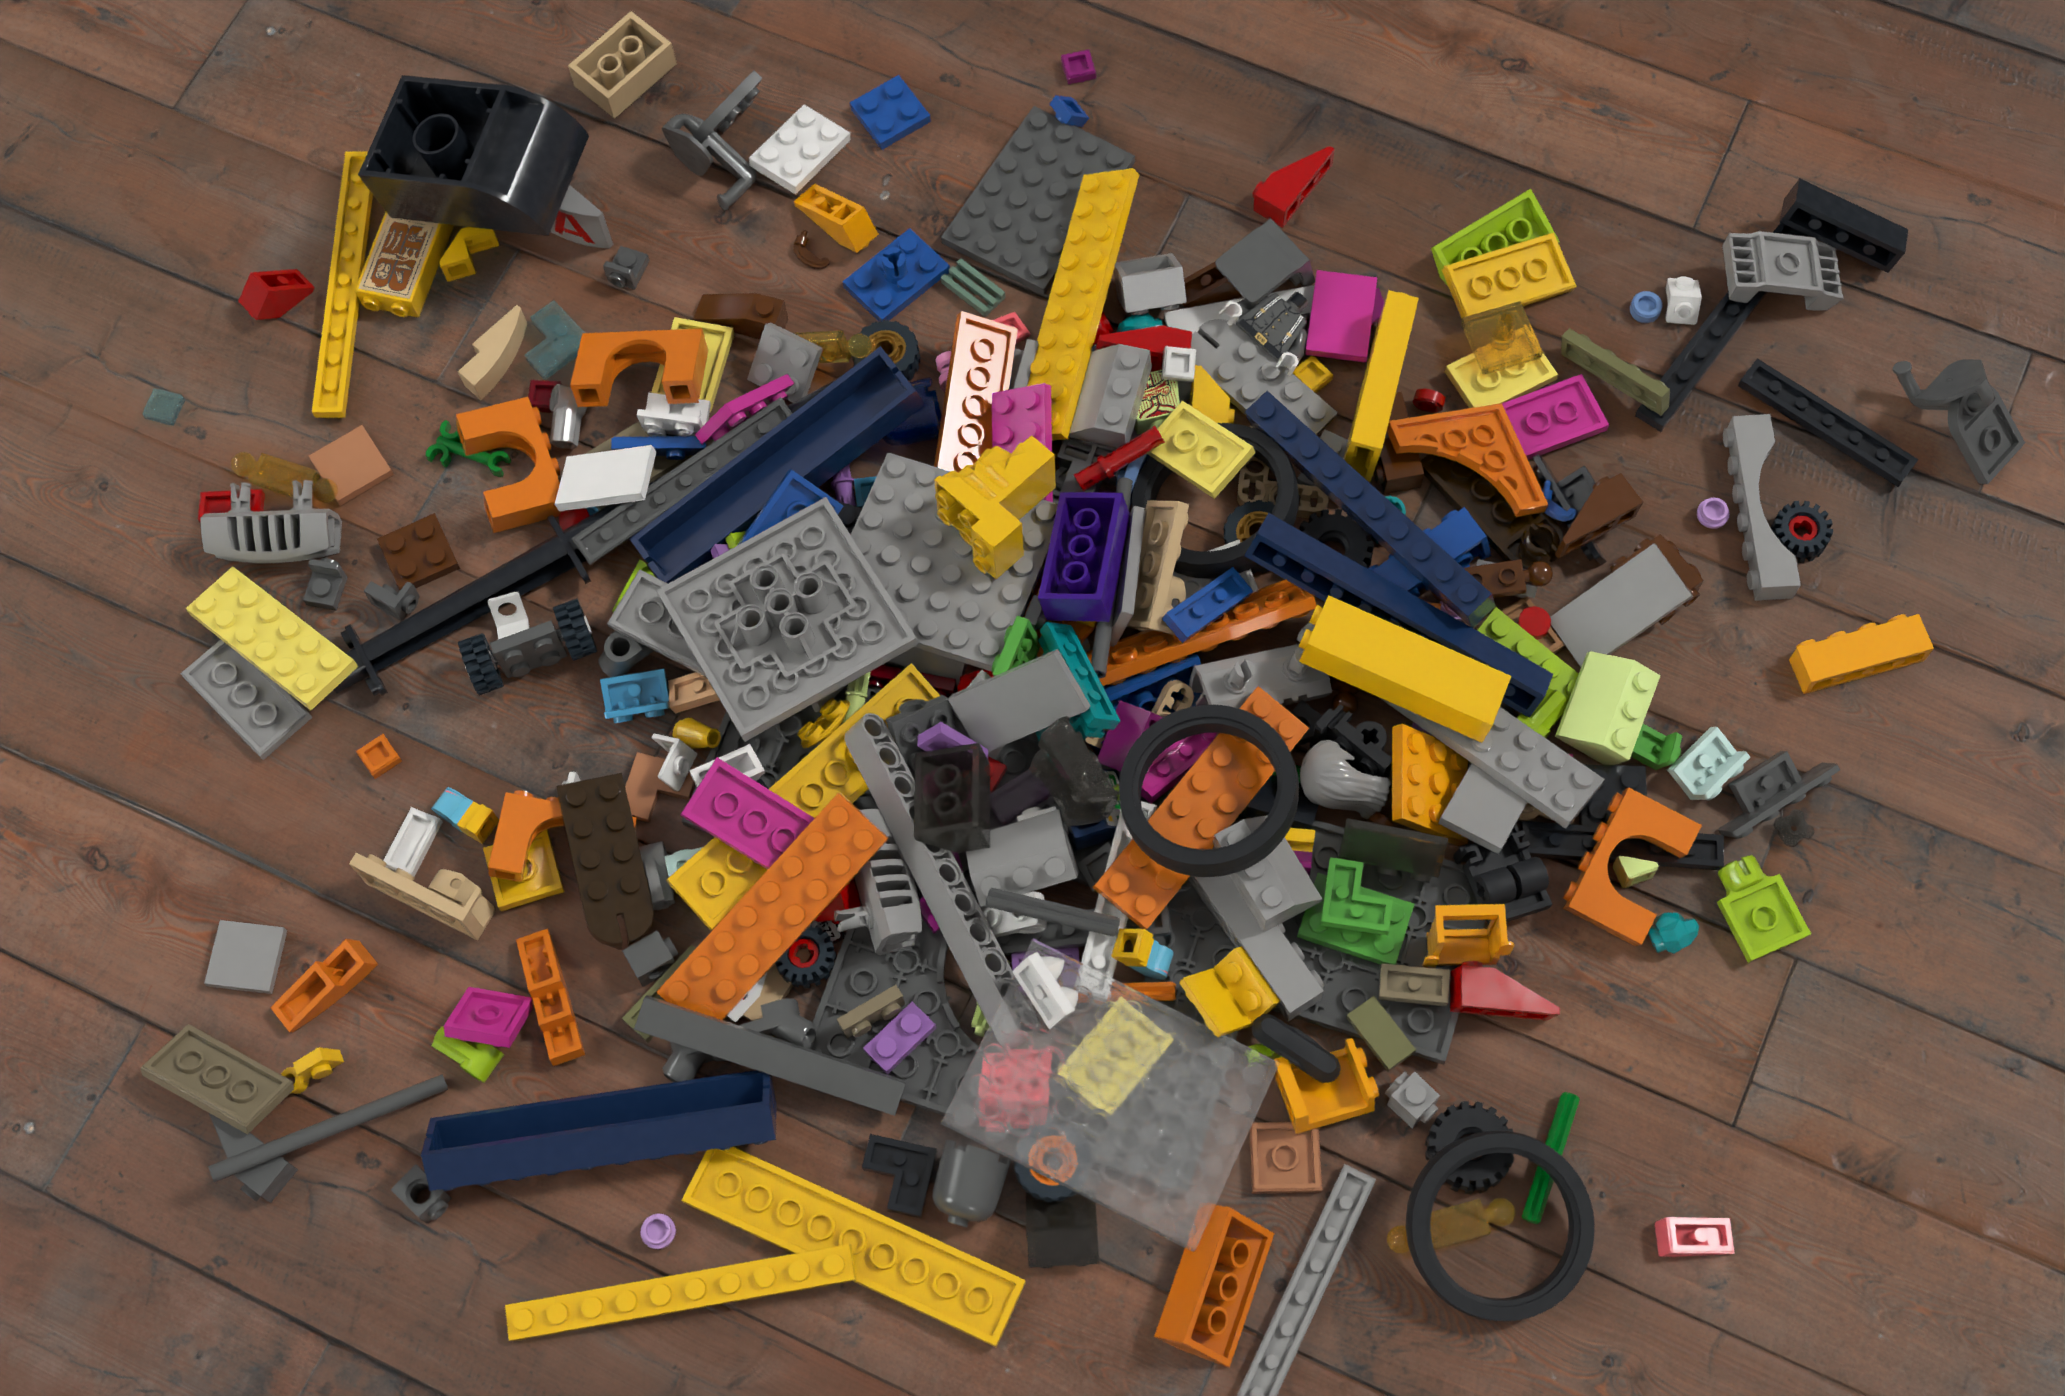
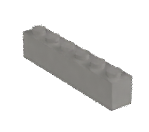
M1229 875L1218 877L1190 876L1188 878L1236 948L1243 947L1281 1002L1276 1006L1287 1021H1290L1322 1000L1324 983L1314 969L1309 971L1303 962L1305 957L1299 946L1295 942L1290 944L1283 934L1285 928L1282 923L1263 933Z

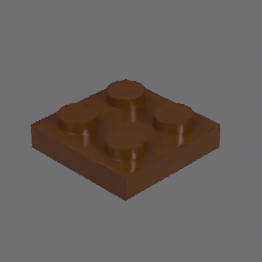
M435 513L377 538L399 590L403 588L406 582H410L415 588H418L460 569Z

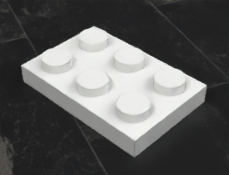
M803 105L749 157V166L796 195L850 141V132L808 106Z

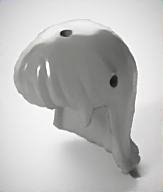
M1322 740L1315 744L1305 754L1300 768V784L1306 797L1314 804L1326 808L1357 811L1365 819H1368L1376 811L1380 812L1382 806H1385L1388 800L1390 780L1386 777L1364 774L1354 769L1345 761L1354 760V757L1340 748L1337 742Z

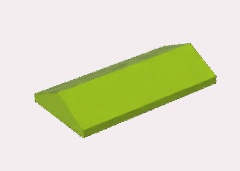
M1529 189L1433 246L1431 250L1439 276L1447 285L1442 272L1444 266L1553 233L1554 230L1534 193Z

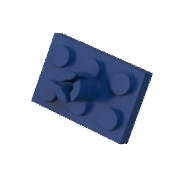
M909 228L842 281L843 288L878 322L883 320L890 321L941 280L944 274L947 275L950 265Z
M789 469L738 545L825 497L837 515L843 508V505L795 471Z

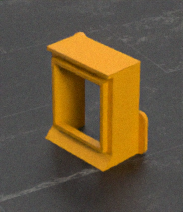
M1505 904L1435 905V918L1430 931L1426 933L1428 956L1424 959L1423 967L1436 968L1437 966L1462 965V962L1479 961L1483 965H1497L1500 956L1511 954L1514 948V942L1508 941ZM1443 920H1491L1487 929L1444 930Z

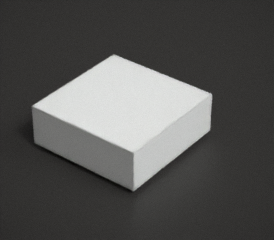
M1165 346L1162 379L1193 382L1196 349Z

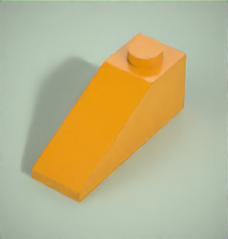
M813 184L793 201L799 210L835 241L856 253L866 248L870 241L879 235L863 206L817 184Z

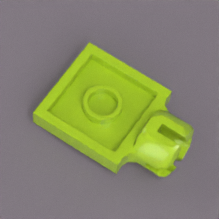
M1753 855L1741 857L1742 860L1738 862L1734 860L1718 871V876L1726 889V897L1720 899L1717 904L1748 963L1811 935L1781 875L1777 874L1770 877L1765 875Z

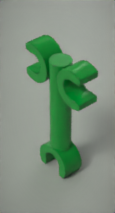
M445 420L440 425L442 436H439L436 444L431 445L426 451V457L429 462H432L436 455L443 454L440 462L446 468L451 463V452L489 467L494 476L503 477L502 468L497 467L496 464L501 461L510 464L511 459L506 452L496 451L492 454L480 452L466 456L457 430L449 434L448 432L451 429L449 421Z

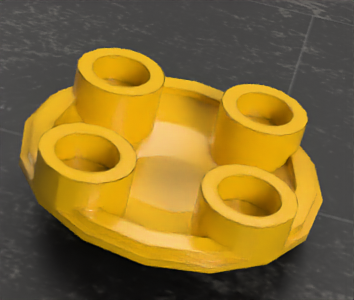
M834 698L828 700L819 711L822 715L814 723L811 721L806 723L797 733V736L802 740V747H812L832 734L844 720L850 706L849 701L840 700L837 702Z

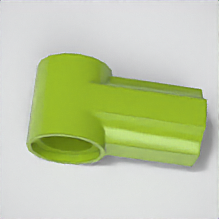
M1549 688L1544 699L1530 718L1521 713L1517 719L1547 739L1551 732L1550 730L1564 714L1568 703L1566 696L1558 690Z
M441 1026L437 1031L431 1045L445 1056L460 1064L459 1067L482 1083L486 1082L504 1056L500 1050L490 1044L444 1037V1026Z

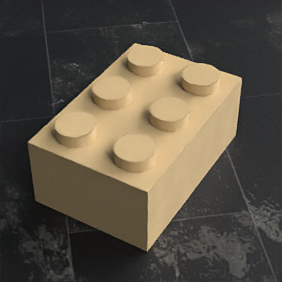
M630 11L572 61L568 68L574 86L615 119L670 71L677 62L672 43Z

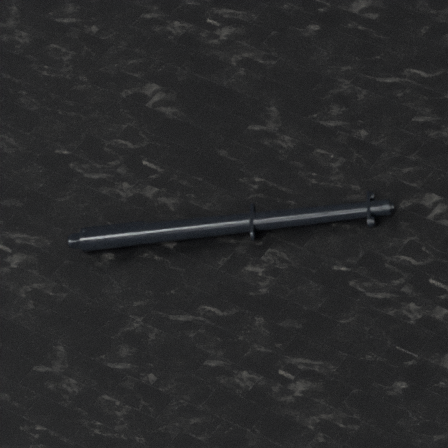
M837 379L788 405V408L794 413ZM659 477V478L653 480L652 482L649 483V485H651L652 483H654L655 481H657V480L660 479L661 477ZM623 503L608 505L563 531L553 514L548 516L547 519L556 535L364 643L361 642L351 624L345 626L346 630L341 632V635L349 649H351L346 654L354 659L358 667L334 691L338 694L365 679L374 696L378 694L385 695L388 692L377 671L491 612L488 605L490 598L518 592L521 596L576 567L585 584L591 582L582 565L587 560L573 542L572 537Z

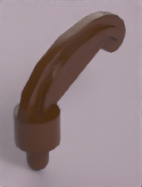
M803 230L801 235L796 237L794 243L796 257L812 268H826L829 265V259L824 257L820 260L806 248L808 242L806 238L807 231Z

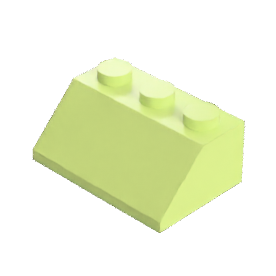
M1592 651L1587 652L1555 737L1603 765H1616L1629 761L1661 675L1632 659Z

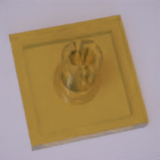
M1521 301L1462 318L1461 325L1483 375L1542 357L1543 351Z

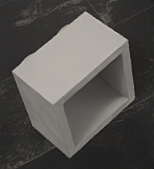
M1172 253L1115 263L1114 278L1117 299L1126 313L1131 312V315H1143L1152 308L1161 307V310H1172L1178 308L1179 304L1187 303L1183 267Z

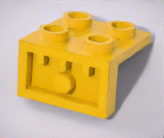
M1242 946L1234 948L1214 968L1186 976L1179 982L1189 1001L1195 1005L1204 1018L1206 1026L1216 1037L1252 1026L1256 1018L1267 1014L1281 1002Z

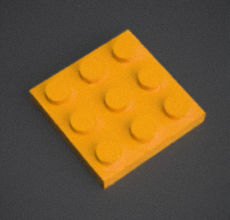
M1403 723L1392 727V821L1456 846L1468 844L1466 837L1438 824L1468 771V760L1436 737Z

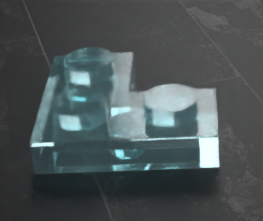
M555 300L530 317L532 324L546 339L524 355L527 362L544 380H547L577 357L582 333H585Z

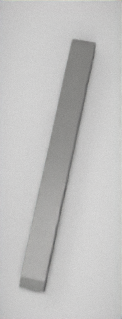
M868 713L846 731L845 743L996 1040L1005 1049H1015L1038 1032L1039 1023L1018 980L1014 976L996 937L886 723L878 715Z

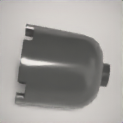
M946 1140L933 1188L932 1197L934 1204L941 1212L949 1215L947 1222L967 1227L969 1221L982 1222L989 1219L996 1209L1012 1159L1001 1157L999 1162L1000 1154L967 1145V1147L958 1145L957 1149H955L957 1142Z

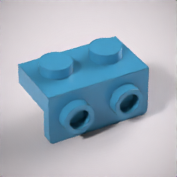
M665 668L600 679L605 705L604 717L605 719L613 718L614 723L633 720L632 714L644 712L646 718L665 715L664 709L670 708Z

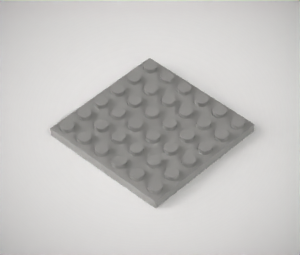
M887 453L851 532V536L917 637L919 644L914 647L992 672L994 659L998 654L1001 655L1004 648L1006 630L1010 625H1013L1016 616H1024L1044 568L1058 504L1041 500L1019 520L1022 523L1024 556L998 579H995L988 572L984 574L973 563L972 546L962 539L959 531L953 525L947 526L937 515L934 479L950 471Z

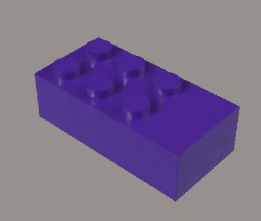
M1060 492L1038 600L1046 620L1110 622L1130 519L1123 493Z

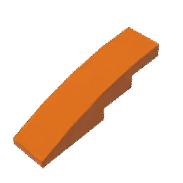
M548 928L516 939L528 991L533 999L550 1062L553 1066L584 1056L585 1051L575 1014Z

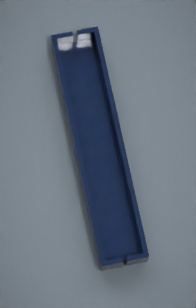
M880 346L640 530L630 540L657 578L669 584L712 560L711 549L714 544H727L725 539L730 533L746 532L789 469H792L807 481L819 487L920 410L925 404L914 387Z
M754 1070L430 1118L426 1133L427 1138L424 1141L421 1153L429 1190L442 1189L448 1191L460 1186L487 1185L494 1181L507 1179L521 1180L528 1176L541 1174L556 1175L568 1170H590L602 1165H624L636 1160H658L670 1155H692L704 1150H726L733 1146L751 1143L760 1145L776 1140L777 1102L772 1075Z

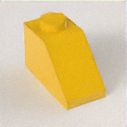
M1195 365L1189 405L1216 423H1234V409H1229L1230 398L1202 366Z

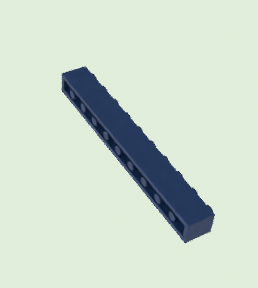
M1266 391L1245 411L1251 427L1272 438L1298 470L1470 627L1474 628L1496 606L1490 591L1270 392Z
M1270 513L1266 516L1244 555L1326 602L1328 595L1510 675L1511 679L1502 702L1529 718L1547 693L1553 673Z

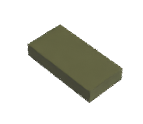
M1372 996L1347 1014L1346 1019L1387 1072L1416 1052L1415 1047L1375 996Z

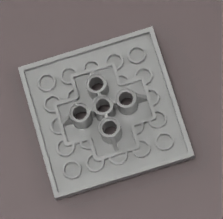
M826 497L656 590L744 742L919 644L917 637Z

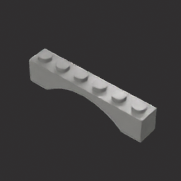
M1771 415L1733 416L1728 427L1723 431V443L1725 447H1729L1728 472L1729 475L1734 476L1735 482L1732 496L1734 503L1739 505L1740 513L1737 516V526L1739 532H1743L1745 541L1742 544V556L1744 561H1748L1750 571L1747 573V585L1749 590H1753L1755 601L1793 599L1801 586L1796 556L1772 532L1764 516L1759 495L1761 468L1775 443Z

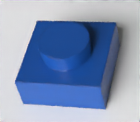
M1056 95L1049 103L1056 112V118L1061 123L1083 127L1089 119L1074 98Z

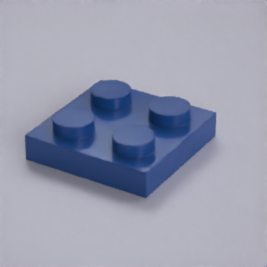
M899 75L850 102L851 111L881 150L931 122L930 114Z

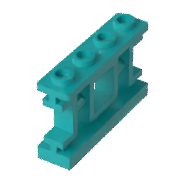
M1045 622L1040 629L1042 636L1038 640L1044 651L1042 655L1056 649L1059 650L1091 705L1081 715H1075L1035 732L1052 769L1056 772L1072 773L1081 770V764L1085 761L1079 750L1087 737L1102 738L1105 734L1103 729L1114 730L1119 724L1120 719L1072 625Z

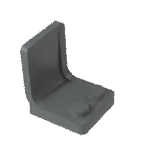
M1271 218L1245 236L1215 262L1221 274L1251 305L1258 304L1288 279L1295 286L1300 283L1302 287L1311 286L1315 282L1310 260Z

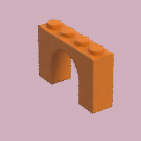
M703 329L582 333L570 384L577 407L608 406L612 384L616 376L625 368L641 362H656L665 366L662 385L668 404L699 403L708 356Z
M529 397L456 414L457 432L466 456L496 448L508 447L524 452L535 464L531 474L524 480L483 492L484 508L493 533L543 521L552 514L554 517L560 515L561 511L555 506L560 485L558 476L561 475L559 464L556 458L550 457L548 451L551 450V444L547 432L541 433L539 425H542L541 416L537 407L532 408Z
M1627 788L1621 794L1616 792L1607 809L1612 813L1607 823L1601 822L1596 829L1592 839L1597 841L1591 853L1586 851L1577 868L1582 872L1577 882L1571 881L1562 898L1567 900L1563 909L1636 947L1643 944L1657 914L1624 898L1612 886L1608 876V860L1611 852L1621 841L1635 838L1646 840L1681 858L1688 854L1702 825L1631 788Z
M514 791V794L505 793L488 865L490 877L522 882L529 849L535 838L546 829L564 826L557 797H547L544 800L534 798L533 794L526 791ZM632 817L633 823H634V827H635V829H636V821H637V818H636V817Z

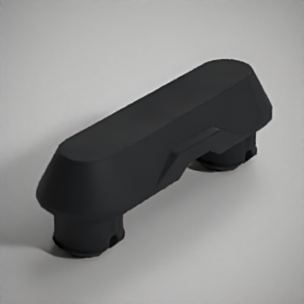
M1263 1014L1254 1020L1252 1033L1255 1039L1279 1056L1286 1058L1296 1067L1322 1083H1330L1339 1076L1341 1070L1338 1059L1308 1035L1270 1014Z

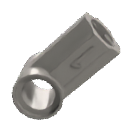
M559 384L555 385L550 397V410L553 411L550 443L554 447L561 449H575L578 447L581 418L584 416L587 407H577L571 387Z
M663 841L641 846L639 849L653 910L658 911L669 908L670 905L675 903L673 889L666 881L669 876L665 862V856H667Z

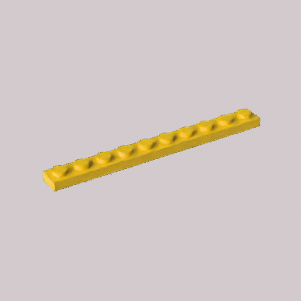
M368 151L345 152L312 405V414L315 418H345L360 303L354 290L364 268L373 198L371 191L358 176Z
M850 1244L508 1304L505 1305L509 1341H516L855 1281L856 1275L852 1247Z

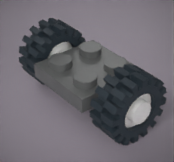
M576 598L553 607L560 629L556 630L550 620L490 642V645L483 633L459 641L458 646L465 668L477 694L480 696L504 686L497 665H500L506 677L510 678L524 676L530 670L543 665L551 666L558 663L562 658L567 657L562 643L564 640L573 661L598 652L589 622L583 613L578 599Z

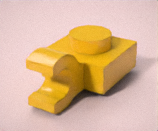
M318 1047L293 1062L294 1067L286 1068L281 1075L286 1078L295 1077L294 1090L291 1093L300 1094L306 1090L311 1077L313 1079H321L329 1076L333 1072L332 1069L342 1064L344 1060L340 1050Z

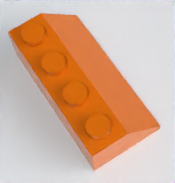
M1200 1203L1154 1337L1179 1350L1222 1366L1230 1367L1275 1233L1230 1207Z

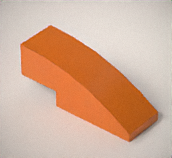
M345 939L323 962L315 961L270 1008L289 1032H294L345 996L379 964L359 940Z

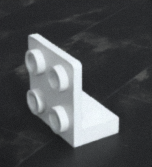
M648 392L646 410L638 409L637 418L643 430L647 431V434L650 436H666V434L695 436L709 419L711 403L708 400L699 399V403L668 404L666 395Z

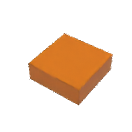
M381 734L356 751L374 779H377L402 762L384 734Z

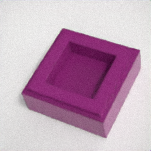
M1089 49L1061 55V63L1068 85L1096 79V71Z

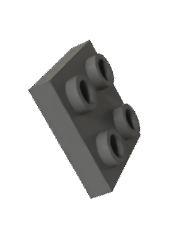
M944 695L929 701L915 699L901 704L898 709L899 714L887 718L886 721L913 778L944 763L941 759L917 746L918 735L940 722L956 730L950 702Z

